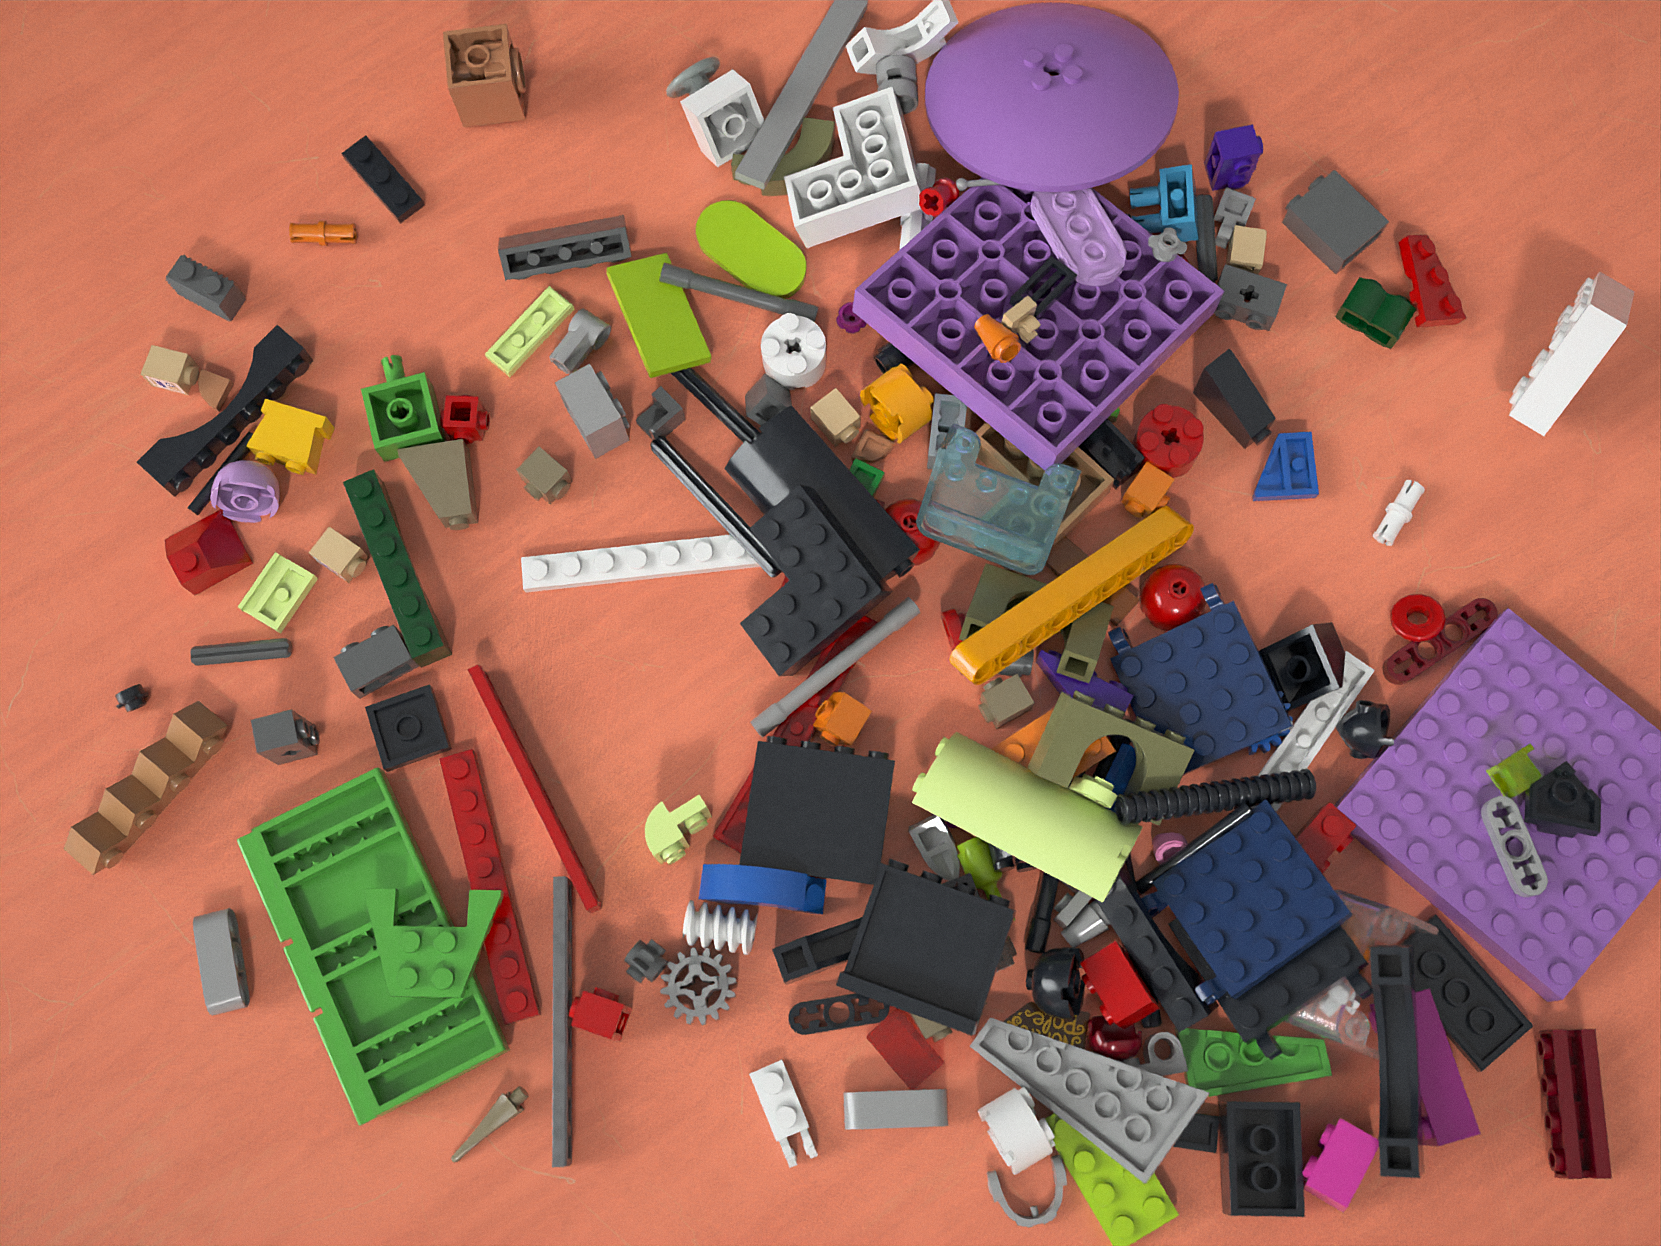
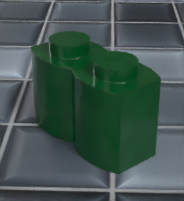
M1359 277L1335 317L1347 327L1362 332L1375 343L1391 349L1399 340L1416 309L1407 298L1401 295L1388 294L1379 282Z

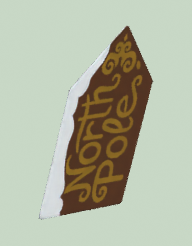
M1029 1002L1003 1022L1085 1050L1090 1013L1081 1011L1079 1016L1074 1015L1075 1020L1059 1019L1041 1011L1036 1003Z

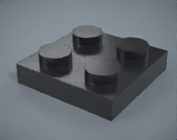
M430 684L365 707L383 769L386 772L452 749L433 687Z

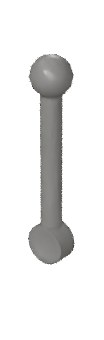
M959 178L955 182L959 191H963L967 187L1001 185L988 179L967 181L964 178Z

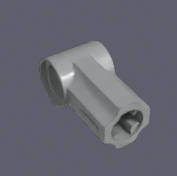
M586 309L579 310L569 324L568 333L549 356L551 362L566 374L575 372L593 349L598 350L606 342L611 332V326Z

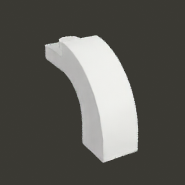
M933 0L916 18L900 27L888 30L864 27L846 45V49L856 72L876 74V64L885 57L892 55L908 56L917 64L935 54L947 44L944 36L959 22L949 0Z

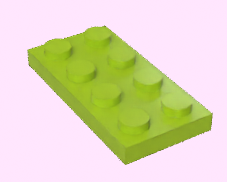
M1055 1113L1045 1118L1055 1137L1053 1141L1056 1150L1113 1246H1129L1179 1216L1155 1173L1145 1184Z

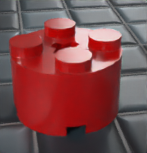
M1160 404L1148 412L1140 422L1132 443L1145 457L1140 470L1146 462H1149L1172 478L1181 477L1186 474L1194 465L1203 447L1204 427L1202 422L1190 411L1179 406ZM1164 441L1170 442V446L1166 445Z

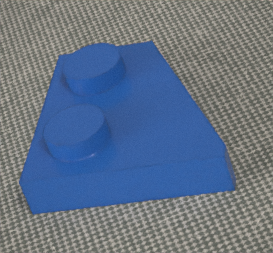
M1312 432L1279 433L1253 493V501L1316 498L1319 495Z

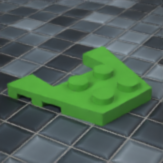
M364 888V896L389 996L464 998L479 960V953L486 935L490 932L493 924L492 920L498 905L502 902L504 892L501 890H469L467 927L397 926L399 890L392 888Z

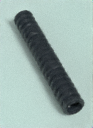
M1301 769L1300 771H1284L1280 774H1262L1260 777L1255 775L1250 778H1233L1230 781H1211L1209 784L1203 782L1200 785L1191 784L1189 787L1181 785L1179 788H1160L1158 791L1152 789L1148 793L1146 791H1139L1138 794L1130 792L1127 796L1126 794H1119L1117 796L1115 812L1120 823L1126 826L1131 822L1139 824L1141 820L1147 823L1151 820L1160 821L1162 818L1168 820L1172 816L1174 818H1181L1182 815L1190 817L1192 814L1201 815L1203 812L1205 814H1211L1213 811L1218 813L1222 812L1223 809L1231 811L1233 808L1237 809L1245 802L1252 808L1264 800H1267L1270 805L1273 803H1289L1293 800H1310L1314 798L1316 793V781L1309 769Z

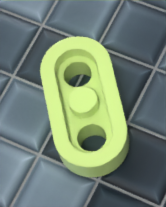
M1084 774L1082 778L1074 777L1068 788L1110 809L1117 798V795L1112 792L1114 785L1096 776L1093 778Z

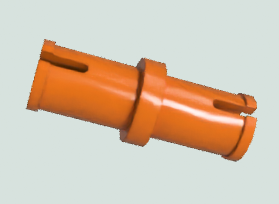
M318 221V224L290 223L289 238L291 243H319L320 246H328V243L356 244L357 229L355 223L328 224L327 221Z

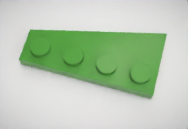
M1175 1028L1176 1037L1181 1043L1188 1069L1187 1072H1184L1186 1085L1209 1092L1208 1097L1332 1076L1324 1039L1273 1036L1283 1053L1271 1061L1269 1057L1266 1058L1262 1053L1256 1040L1248 1045L1244 1043L1239 1033L1190 1028L1178 1032L1177 1028Z

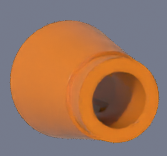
M989 314L981 316L976 321L974 328L992 359L1006 363L1019 353L1021 344L1017 334L999 323Z

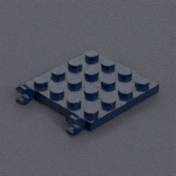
M1214 583L1200 588L1211 609L1210 612L1134 648L1125 628L1118 627L1108 632L1114 647L1119 655L1110 658L1121 684L1127 687L1128 693L1134 695L1130 704L1135 716L1156 724L1154 730L1165 734L1166 730L1169 729L1186 737L1184 743L1194 749L1183 776L1294 727L1237 603L1231 601L1225 604L1217 585H1214Z
M1267 800L1253 808L1254 814L1208 846L1185 858L1153 881L1158 891L1141 898L1152 918L1167 906L1170 907L1217 977L1207 980L1195 988L1203 1002L1206 1001L1208 1005L1217 1001L1226 992L1233 999H1237L1353 916L1352 912Z

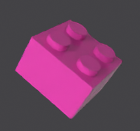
M1340 1118L1336 1126L1331 1123L1328 1124L1318 1144L1319 1147L1324 1149L1318 1159L1312 1155L1302 1175L1303 1179L1307 1181L1304 1187L1305 1191L1344 1213L1379 1148V1140Z

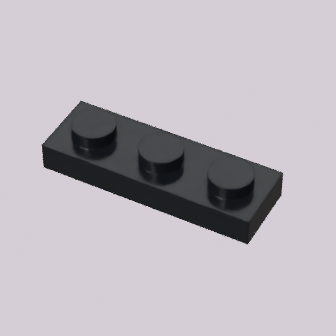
M364 136L341 153L344 160L400 224L425 206L420 196L367 136Z

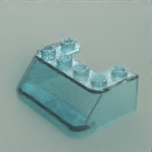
M953 423L939 447L916 520L919 531L928 538L1026 575L1038 574L1045 567L1081 470L1064 464H1053L1045 470L1038 487L977 464L976 460L981 448V441L978 435L968 428Z

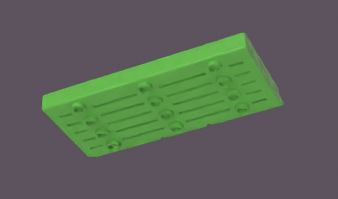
M378 767L251 829V833L237 839V843L280 943L289 939L293 941V944L285 946L283 950L310 1012H315L320 1008L323 1011L322 1014L316 1016L313 1020L359 1126L379 1116H383L510 1051L475 971L464 998L389 996L364 896V888H392L399 890L397 926L454 927L386 774L382 769Z

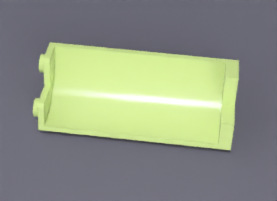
M958 732L954 733L950 739L943 737L935 752L937 757L928 773L921 772L914 783L912 791L916 792L912 803L1089 896L1104 902L1143 827L1132 822L1126 826L1122 825L1115 812L1064 786L1037 776L1025 766Z

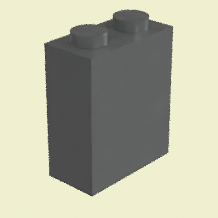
M1334 169L1325 178L1322 175L1316 178L1308 187L1309 192L1303 197L1298 194L1285 207L1287 213L1282 223L1332 272L1337 274L1382 235L1389 221Z

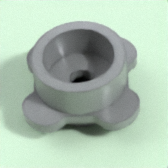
M1165 228L1163 233L1157 236L1151 235L1148 239V245L1152 248L1154 257L1162 262H1171L1178 254H1184L1187 250L1186 243L1179 240L1176 230L1173 228Z

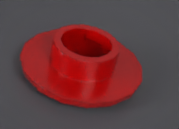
M1411 594L1399 599L1393 606L1390 621L1391 626L1398 635L1406 640L1419 642L1436 637L1443 630L1446 617L1441 604L1431 596ZM1414 613H1420L1426 616L1428 620L1423 624L1417 625L1411 623L1408 617Z

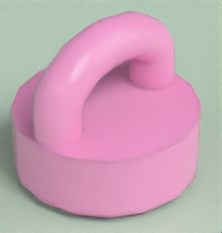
M1162 833L1152 839L1153 852L1158 863L1161 864L1187 845L1184 836L1179 833Z

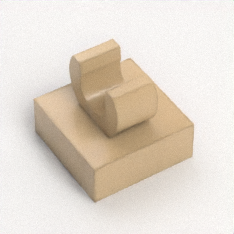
M1029 296L1025 297L1004 313L1001 324L1015 334L1018 333L1026 343L1030 342L1038 335L1035 330L1041 325L1034 317L1037 304Z

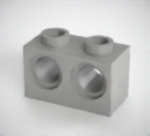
M935 393L927 469L960 471L967 406L954 395Z

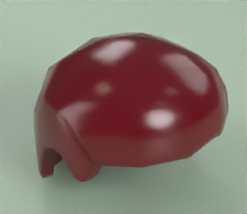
M1103 1015L1094 1016L1088 1022L1087 1039L1094 1053L1122 1062L1137 1055L1142 1046V1031H1138L1137 1035L1135 1024L1123 1030L1115 1023L1110 1025Z

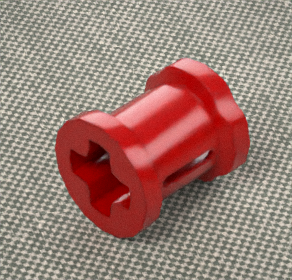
M940 178L935 181L932 187L924 189L919 195V206L922 211L927 215H940L946 207H949L959 198V189L956 183L949 178Z

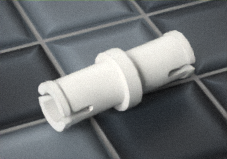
M1412 480L1404 482V486L1394 502L1389 503L1385 511L1387 514L1374 532V539L1381 544H1384L1385 540H1387L1386 546L1393 545L1404 523L1410 522L1413 517L1411 512L1421 495L1425 492V488L1421 484L1414 481L1411 486Z

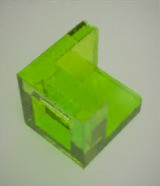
M1531 743L1523 746L1486 770L1503 796L1508 798L1517 796L1541 778L1540 772L1527 756L1529 752L1534 750Z

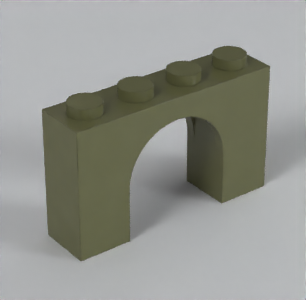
M986 563L965 617L959 639L964 641L1047 584ZM1101 602L1060 630L1064 639V649L1056 671L1057 673L1086 683L1090 682L1098 662L1114 606Z
M1075 690L1072 696L1062 691L1028 765V768L1037 776L1068 788L1084 752L1094 741L1107 735H1123L1131 740L1136 753L1135 769L1124 791V794L1127 796L1130 792L1138 794L1139 791H1146L1148 793L1152 789L1158 791L1160 788L1178 787L1194 749L1184 743L1186 737L1167 729L1165 734L1154 730L1156 724L1136 716L1135 721L1124 718L1125 711L1106 703L1103 709L1094 705L1095 699L1089 695ZM1163 818L1160 821L1151 820L1150 822L1160 826Z

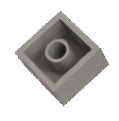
M588 364L555 382L568 413L595 459L629 441L626 429L630 425L625 417L626 413L619 400L613 398L609 390L610 386L601 371L596 374L591 365Z

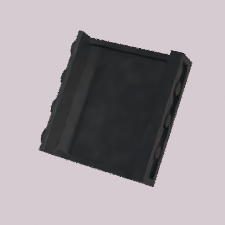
M767 736L766 742L758 741L739 865L805 873L809 876L874 885L879 871L877 864L878 862L881 863L895 760H888L889 753L869 751L868 757L854 755V748L835 746L834 752L820 750L821 744L801 741L800 747L786 745L787 739Z
M889 858L887 865L878 862L877 868H879L874 886L845 970L840 972L836 986L973 1036L976 1033L1016 910L1010 909L1011 901L990 894L989 899L985 900L975 896L977 889L956 882L955 888L941 884L943 877L923 870L921 877L908 872L910 865Z

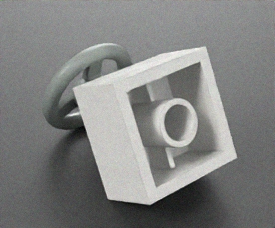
M708 57L693 64L674 78L668 85L666 94L670 98H678L687 93L690 95L680 101L701 152L719 167L731 160L733 154H740L750 147L764 123V118L750 83L732 69L713 82H710L709 78L718 70L720 61L716 57Z

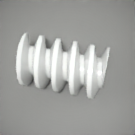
M690 900L684 919L683 937L686 935L688 945L693 946L700 937L703 948H707L712 939H714L715 948L719 951L727 941L731 953H734L741 944L743 954L748 955L754 944L758 914L752 921L750 920L749 911L745 909L741 917L736 918L735 907H731L727 915L723 916L721 905H717L714 912L710 914L708 905L705 902L698 912L695 911L694 901Z

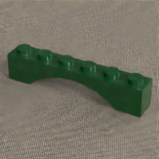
M374 469L344 481V487L412 659L422 668L451 656L452 653L441 625L410 558L384 482Z

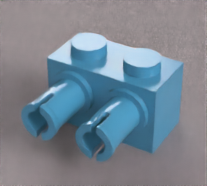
M1192 164L1159 169L1160 182L1156 186L1130 188L1132 209L1160 204L1161 210L1157 214L1131 216V219L1152 234L1163 233L1165 228H1173L1182 242L1199 240L1196 184Z

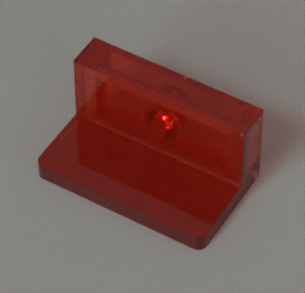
M898 1008L891 1012L885 1020L867 1035V1040L910 1090L918 1087L945 1063Z

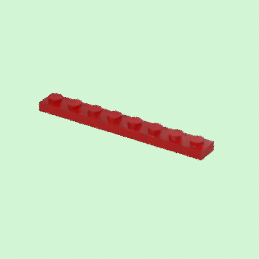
M470 749L439 758L471 890H501L504 892L502 902L498 905L492 920L493 924L490 932L486 935L484 941L504 1025L539 1016L541 1014L475 751Z

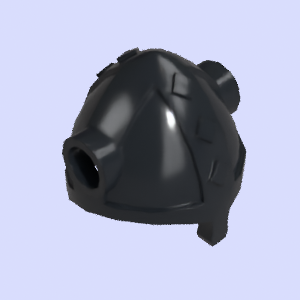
M1359 700L1356 702V708L1348 712L1336 726L1339 735L1350 748V756L1354 758L1375 759L1383 745H1394V738L1386 737L1390 725V710L1387 704H1375L1371 701Z

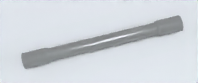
M907 597L888 612L880 622L784 698L769 706L750 721L754 729L762 738L785 721L787 716L886 637L898 631L920 613L918 606L911 598Z

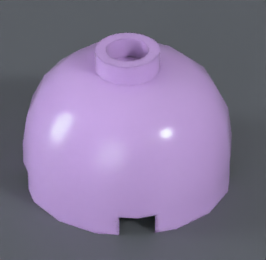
M248 460L231 462L224 466L214 479L210 495L211 504L214 508H216V505L221 508L223 516L239 522H260V516L270 513L271 518L279 508V482L273 472L260 463Z

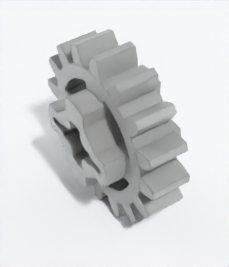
M693 947L690 951V957L687 958L681 952L677 953L680 962L677 965L668 962L667 966L672 970L671 974L661 975V979L668 982V987L662 988L660 993L670 996V999L664 1004L665 1007L671 1008L675 1006L677 1009L673 1016L677 1019L684 1013L687 1014L686 1023L690 1025L695 1017H699L701 1025H706L708 1015H711L716 1021L719 1020L720 1017L717 1010L720 1008L727 1011L730 1010L729 1005L725 1002L727 997L736 998V993L729 990V986L737 983V979L727 977V974L733 969L730 964L723 967L720 965L723 960L721 954L715 956L714 959L710 958L711 950L709 948H705L703 954L698 955L696 948ZM702 963L713 966L720 976H708L704 973ZM688 966L689 973L683 981L676 982L680 972ZM700 977L705 983L713 984L703 988L702 995L700 996L694 990L683 989L695 984V978ZM721 990L718 1000L708 1007V999L713 992ZM677 996H688L691 998L695 1010L685 1007Z

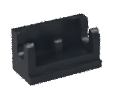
M1108 419L1078 446L1115 479L1112 485L1115 489L1120 487L1140 469L1145 458Z

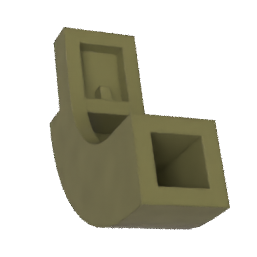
M804 117L798 143L790 152L783 156L764 190L761 189L762 196L787 195L785 176L830 160L835 142L834 121ZM733 154L731 163L733 180L750 185L735 178V171L745 155Z

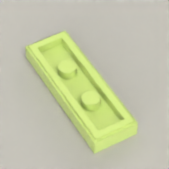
M549 286L485 353L486 358L511 377L574 310L573 305Z

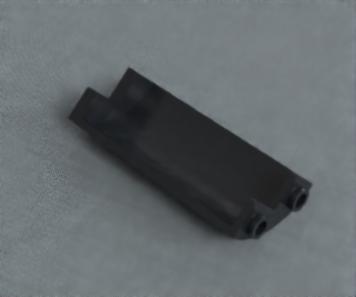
M792 405L764 423L759 428L762 432L755 436L753 441L749 442L746 440L724 468L764 515L797 486L813 487L885 582L895 575L903 577L914 567L915 564L912 561L920 549Z

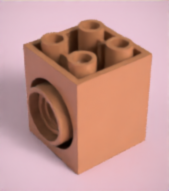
M507 24L443 32L448 90L463 127L525 120L523 93L526 91L524 68L520 51L513 46Z

